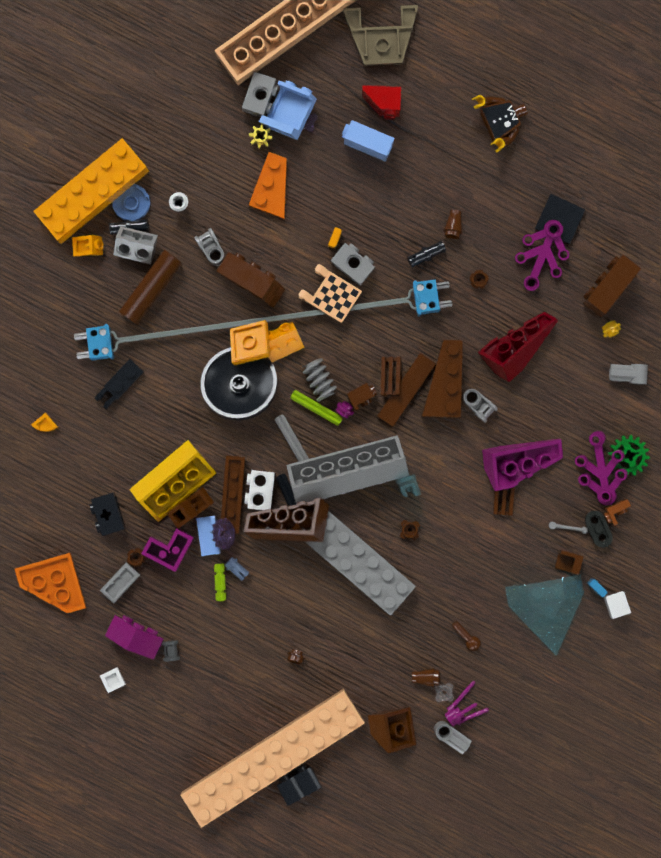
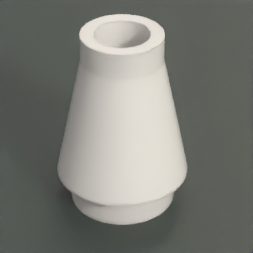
M174 193L169 199V205L174 211H183L188 206V198L183 193ZM182 201L183 205L176 206L177 202Z

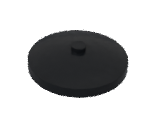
M231 347L214 355L206 364L201 376V392L208 407L218 416L234 421L248 420L264 412L273 402L278 387L277 374L268 357L234 365L231 359Z

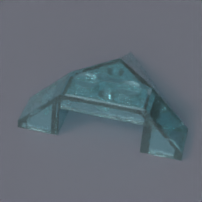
M581 574L505 587L508 606L557 656L584 594Z

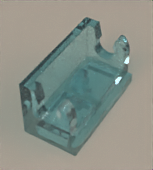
M415 474L395 480L404 497H408L406 490L410 492V487L414 496L421 495Z

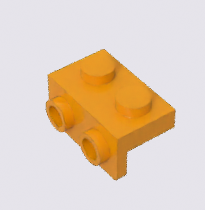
M293 322L283 323L279 328L268 331L270 357L268 358L272 363L305 348Z

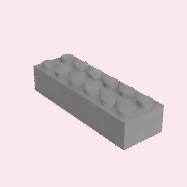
M398 435L286 465L296 504L303 501H314L317 498L326 499L409 476Z
M328 511L323 542L305 541L390 616L416 587L330 511Z

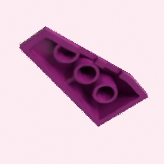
M561 439L505 445L482 450L484 469L494 491L513 488L520 481L532 477L535 472L542 468L545 469L563 458Z

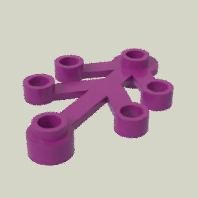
M557 220L548 221L544 225L543 230L531 235L526 234L522 238L523 244L530 246L534 241L546 237L543 245L524 253L518 252L515 255V261L519 264L538 255L531 274L523 282L527 290L534 291L539 287L538 275L545 259H547L552 277L559 278L562 275V270L558 267L550 248L553 240L558 249L557 256L559 259L567 260L570 254L565 249L560 237L563 233V226ZM551 226L557 228L555 233L550 232ZM527 236L531 237L532 239L531 243L529 244L525 243V238ZM561 251H566L567 256L565 258H561ZM519 254L524 255V260L521 262L517 260ZM559 269V275L554 276L553 270ZM533 279L534 285L528 286V280Z
M595 431L590 435L589 442L594 446L597 466L591 463L585 455L577 456L575 464L578 467L586 468L598 477L601 486L591 480L590 475L586 473L579 476L578 482L580 485H587L595 491L601 504L611 505L617 497L615 490L628 477V472L623 468L617 470L615 473L616 478L610 485L608 477L617 464L624 459L625 454L622 450L614 451L612 459L606 466L602 447L606 441V436L602 431ZM594 436L599 438V443L594 441ZM620 453L621 459H617L615 454ZM579 458L584 459V464L579 463ZM620 471L624 473V478L619 476ZM583 476L587 478V483L582 481ZM604 493L609 494V499L604 498Z

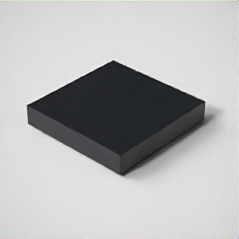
M550 194L535 230L541 231L548 221L557 220L563 226V233L560 236L562 241L570 244L585 209ZM551 226L550 232L555 233L557 228Z

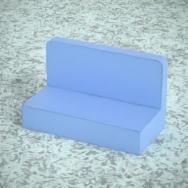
M216 515L196 518L201 556L220 554Z

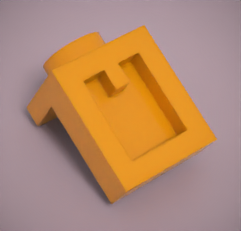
M101 236L72 237L73 256L103 255L104 244Z

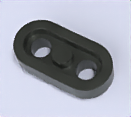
M599 511L587 513L585 524L594 544L602 548L609 546L613 537L603 514ZM594 516L598 519L595 524L591 522V518ZM604 534L605 540L600 541L599 535Z

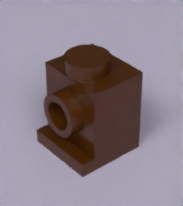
M367 383L347 393L355 411L359 410L358 405L360 404L362 407L372 402L371 398L377 395L373 385L368 386Z

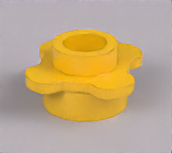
M616 321L606 323L602 327L603 336L613 337L617 335L621 329L620 323L617 324Z

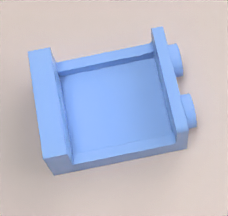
M288 80L286 82L278 81L280 90L270 109V113L267 116L262 115L259 122L265 128H270L275 132L298 140L317 98L312 94L313 91L306 87L300 89L296 87V84Z

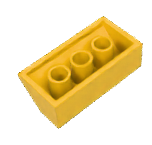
M187 440L129 490L137 501L159 522L167 516L169 511L187 499L213 477L216 471L193 444Z

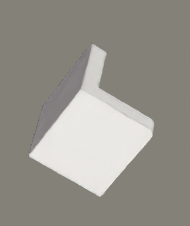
M623 591L604 596L610 618L614 619L631 613Z

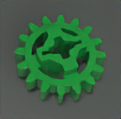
M624 435L621 436V441L615 439L616 445L609 446L613 450L612 452H607L608 455L612 456V453L618 450L620 446L625 455L627 450L629 453L636 454L630 457V461L628 458L622 460L628 468H624L618 463L614 469L618 468L619 470L623 468L627 470L628 475L631 472L633 476L636 475V470L643 472L641 466H647L648 464L644 461L645 459H650L645 454L649 449L643 448L646 443H639L640 437H636L633 440L632 435H629L628 439ZM629 443L635 444L639 449L631 448ZM615 454L617 459H621V454ZM638 456H641L640 462L636 465L635 461Z

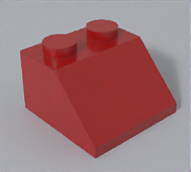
M362 86V97L379 116H384V119L394 120L395 117H399L401 87Z

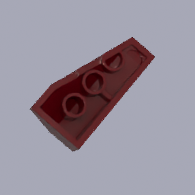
M543 312L524 322L523 327L515 331L513 329L507 331L508 335L500 339L494 338L478 351V354L497 376L510 382L523 371L558 320L552 315Z

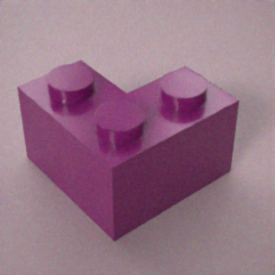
M178 528L168 544L151 536L141 554L176 572L195 537Z
M115 615L105 636L128 651L154 660L163 641V638L157 635L158 631L151 627L144 629L145 626L137 622L133 623L134 619L123 615V617Z

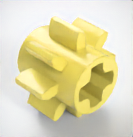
M261 124L260 128L253 126L254 133H249V137L254 138L251 141V145L258 144V149L264 144L268 147L267 141L273 139L272 136H268L271 129L265 130L263 124ZM257 134H264V140L257 139Z

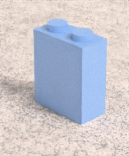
M351 120L350 125H345L342 132L345 145L386 162L394 143L393 137Z

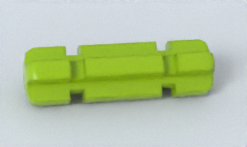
M220 563L214 565V572H216V575H214L215 590H217L215 596L216 601H225L226 592L224 590H226L225 574H223L225 566Z

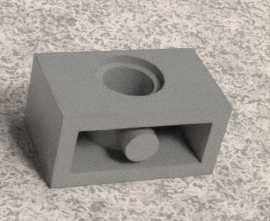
M254 72L242 111L259 117L269 114L272 103H270L271 97L276 96L279 85H276V79ZM258 92H265V99H257L256 94Z
M344 243L331 259V263L357 285L361 286L375 269L373 266L374 262L366 255L362 257L358 254L359 249L353 244L347 245ZM350 259H357L359 266L351 268L348 264Z

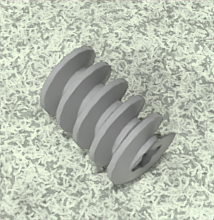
M322 358L303 366L306 367L303 374H310L306 380L313 381L310 388H317L313 394H320L316 399L317 402L334 395L333 391L337 388L336 385L330 386L334 381L333 379H326L330 373L323 372L326 365H319L323 361Z

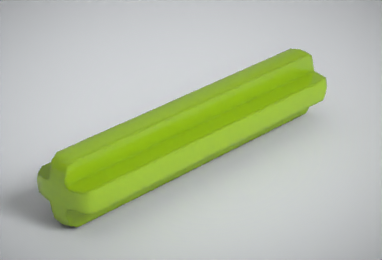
M294 390L290 397L293 401L337 426L340 425L343 419L342 416L297 390Z

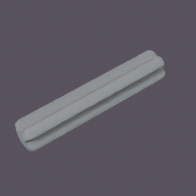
M282 414L276 417L275 421L298 461L309 459L285 416Z

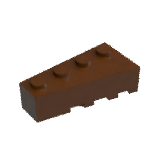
M463 340L442 341L421 417L461 418Z
M317 498L310 502H298V504L292 506L284 505L278 509H266L248 513L244 532L253 539L323 542L329 505L321 498Z

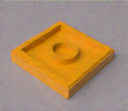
M266 320L230 329L231 359L234 365L270 357L268 323Z

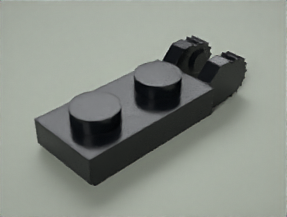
M129 359L104 385V388L94 399L96 401L101 400L109 391L113 396L103 406L105 409H108L138 380L144 371Z

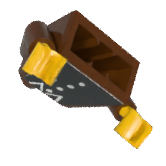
M478 95L472 98V100L478 102L474 109L480 108L479 113L493 141L491 145L495 144L498 146L495 152L497 153L502 148L513 143L521 126L519 118L528 114L525 105L521 104L514 108L510 100L506 101L504 98L493 96L483 97Z

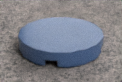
M134 184L114 200L112 206L116 215L122 220L131 219V221H139L146 216L151 203L146 190Z

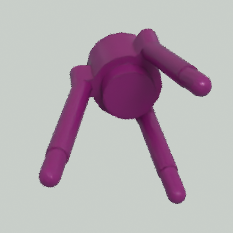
M472 681L453 704L447 707L448 712L444 715L453 727L456 724L460 725L489 711L488 708H485L465 717L464 714L476 707L477 703H473L462 711L459 707L455 709L457 704L475 685V681Z

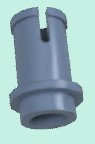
M231 557L224 566L227 567V571L230 570L242 581L249 574V571L237 562V558Z

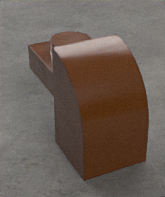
M202 487L169 511L167 515L179 529L212 505L214 501L204 487Z

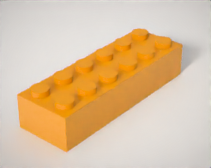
M121 138L33 212L57 241L62 244L150 171L125 140Z

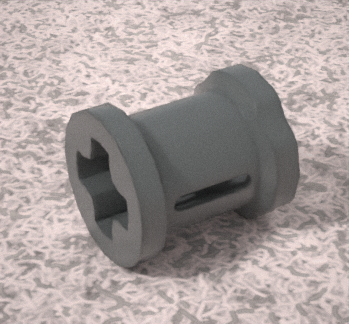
M178 640L162 642L161 645L164 646L165 655L163 658L164 662L180 660L177 651Z

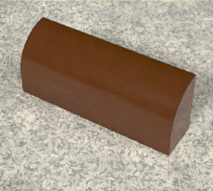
M164 250L119 312L138 325L182 263Z

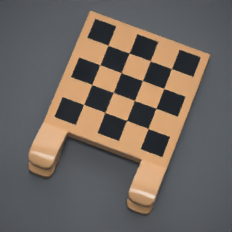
M318 264L315 272L319 276L324 277V281L314 296L305 290H301L299 298L342 323L362 291Z

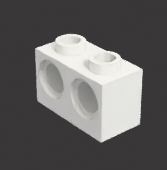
M252 470L251 474H247L246 485H250L249 493H245L244 504H248L247 509H271L274 472ZM258 475H263L266 478L265 485H256L255 478ZM256 494L263 496L264 502L262 505L254 504L253 497Z

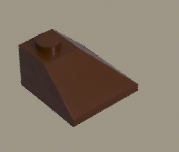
M410 707L368 715L370 733L387 753L416 745Z

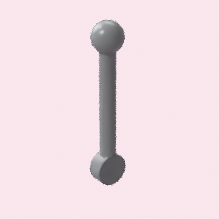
M555 522L549 523L550 529L560 528L580 531L583 534L588 533L587 527L579 528L559 525Z

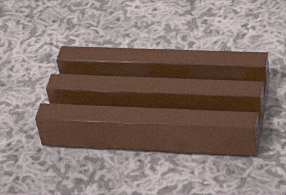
M382 357L380 395L401 396V357ZM387 362H389L388 391H386ZM393 362H396V391H393Z
M515 487L510 488L508 511H505L507 489H503L501 511H498L499 491H495L493 514L513 516Z

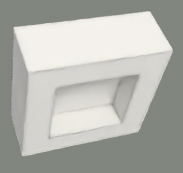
M118 667L100 675L108 693L126 685Z

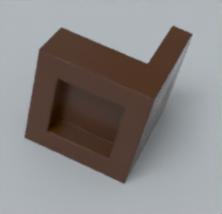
M559 550L555 568L579 575L584 556Z

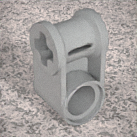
M209 228L208 232L199 237L195 236L196 242L202 252L205 253L209 262L214 266L221 265L225 254L212 229ZM214 252L221 253L220 259L216 261L211 259V255Z
M468 389L462 394L463 403L484 423L487 422L486 419L494 411L498 410L491 401L476 389ZM469 392H473L476 395V400L473 403L467 401L466 397Z

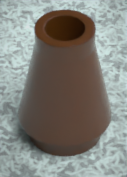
M450 210V215L443 230L446 238H460L462 234L461 211Z
M432 668L413 671L412 683L431 687L439 686L440 670Z

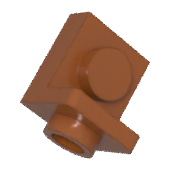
M623 499L604 508L606 511L604 517L608 524L611 523L612 526L618 525L614 514L616 513L619 516L628 511L627 508L631 506L628 499Z

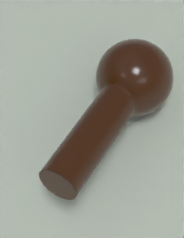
M458 621L452 624V627L466 641L468 650L477 651L480 648L481 641L478 637L471 636Z

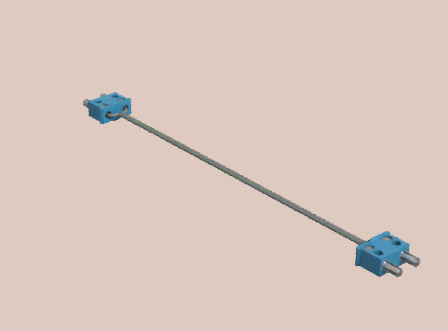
M436 279L421 282L415 280L412 285L413 288L409 290L408 297L356 304L353 305L350 311L409 303L410 307L416 310L418 317L422 314L440 312V308L452 307V301L439 302L437 290L449 288L450 285L448 281L436 283ZM412 291L414 293L416 307H414L412 305V302L408 300L411 297ZM433 304L435 307L430 308L429 305ZM320 310L120 338L117 337L114 331H111L108 324L100 327L86 328V332L74 334L75 340L87 339L89 350L77 352L76 357L77 359L90 358L91 361L108 358L113 360L114 352L118 349L119 343L238 327L264 320L266 322L324 315L325 313ZM111 334L114 335V338H115L116 340H119V341L116 342L114 349H113L112 336H111Z

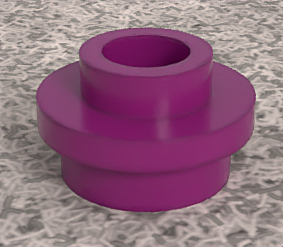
M345 401L337 403L336 411L341 416L349 418L350 415L354 414L353 406Z

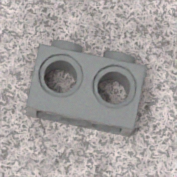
M120 226L115 239L113 255L151 264L155 255L158 235Z

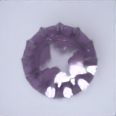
M228 519L216 520V523L212 525L214 530L210 532L213 534L212 541H215V547H220L221 550L229 549L235 541L234 526Z

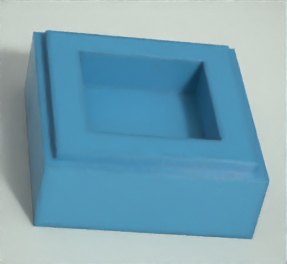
M591 578L587 582L600 597L603 598L607 594V591L595 579Z

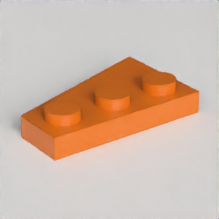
M268 152L249 202L250 207L282 219L285 218L287 158Z

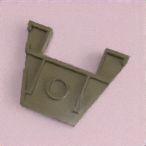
M418 5L400 7L401 26L364 28L361 26V8H343L344 16L364 66L400 65L403 63Z

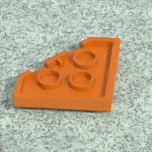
M71 552L15 568L19 587L36 595L45 602L54 605L65 613L87 608Z

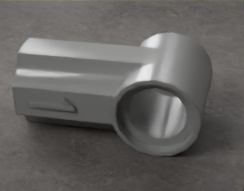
M610 364L609 381L630 382V384L646 385L648 365Z
M439 721L434 726V733L439 740L444 741L462 755L467 751L472 741L450 726L448 722ZM441 727H448L446 735L439 734Z

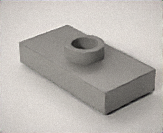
M126 562L100 591L110 601L115 603L137 580L140 574Z

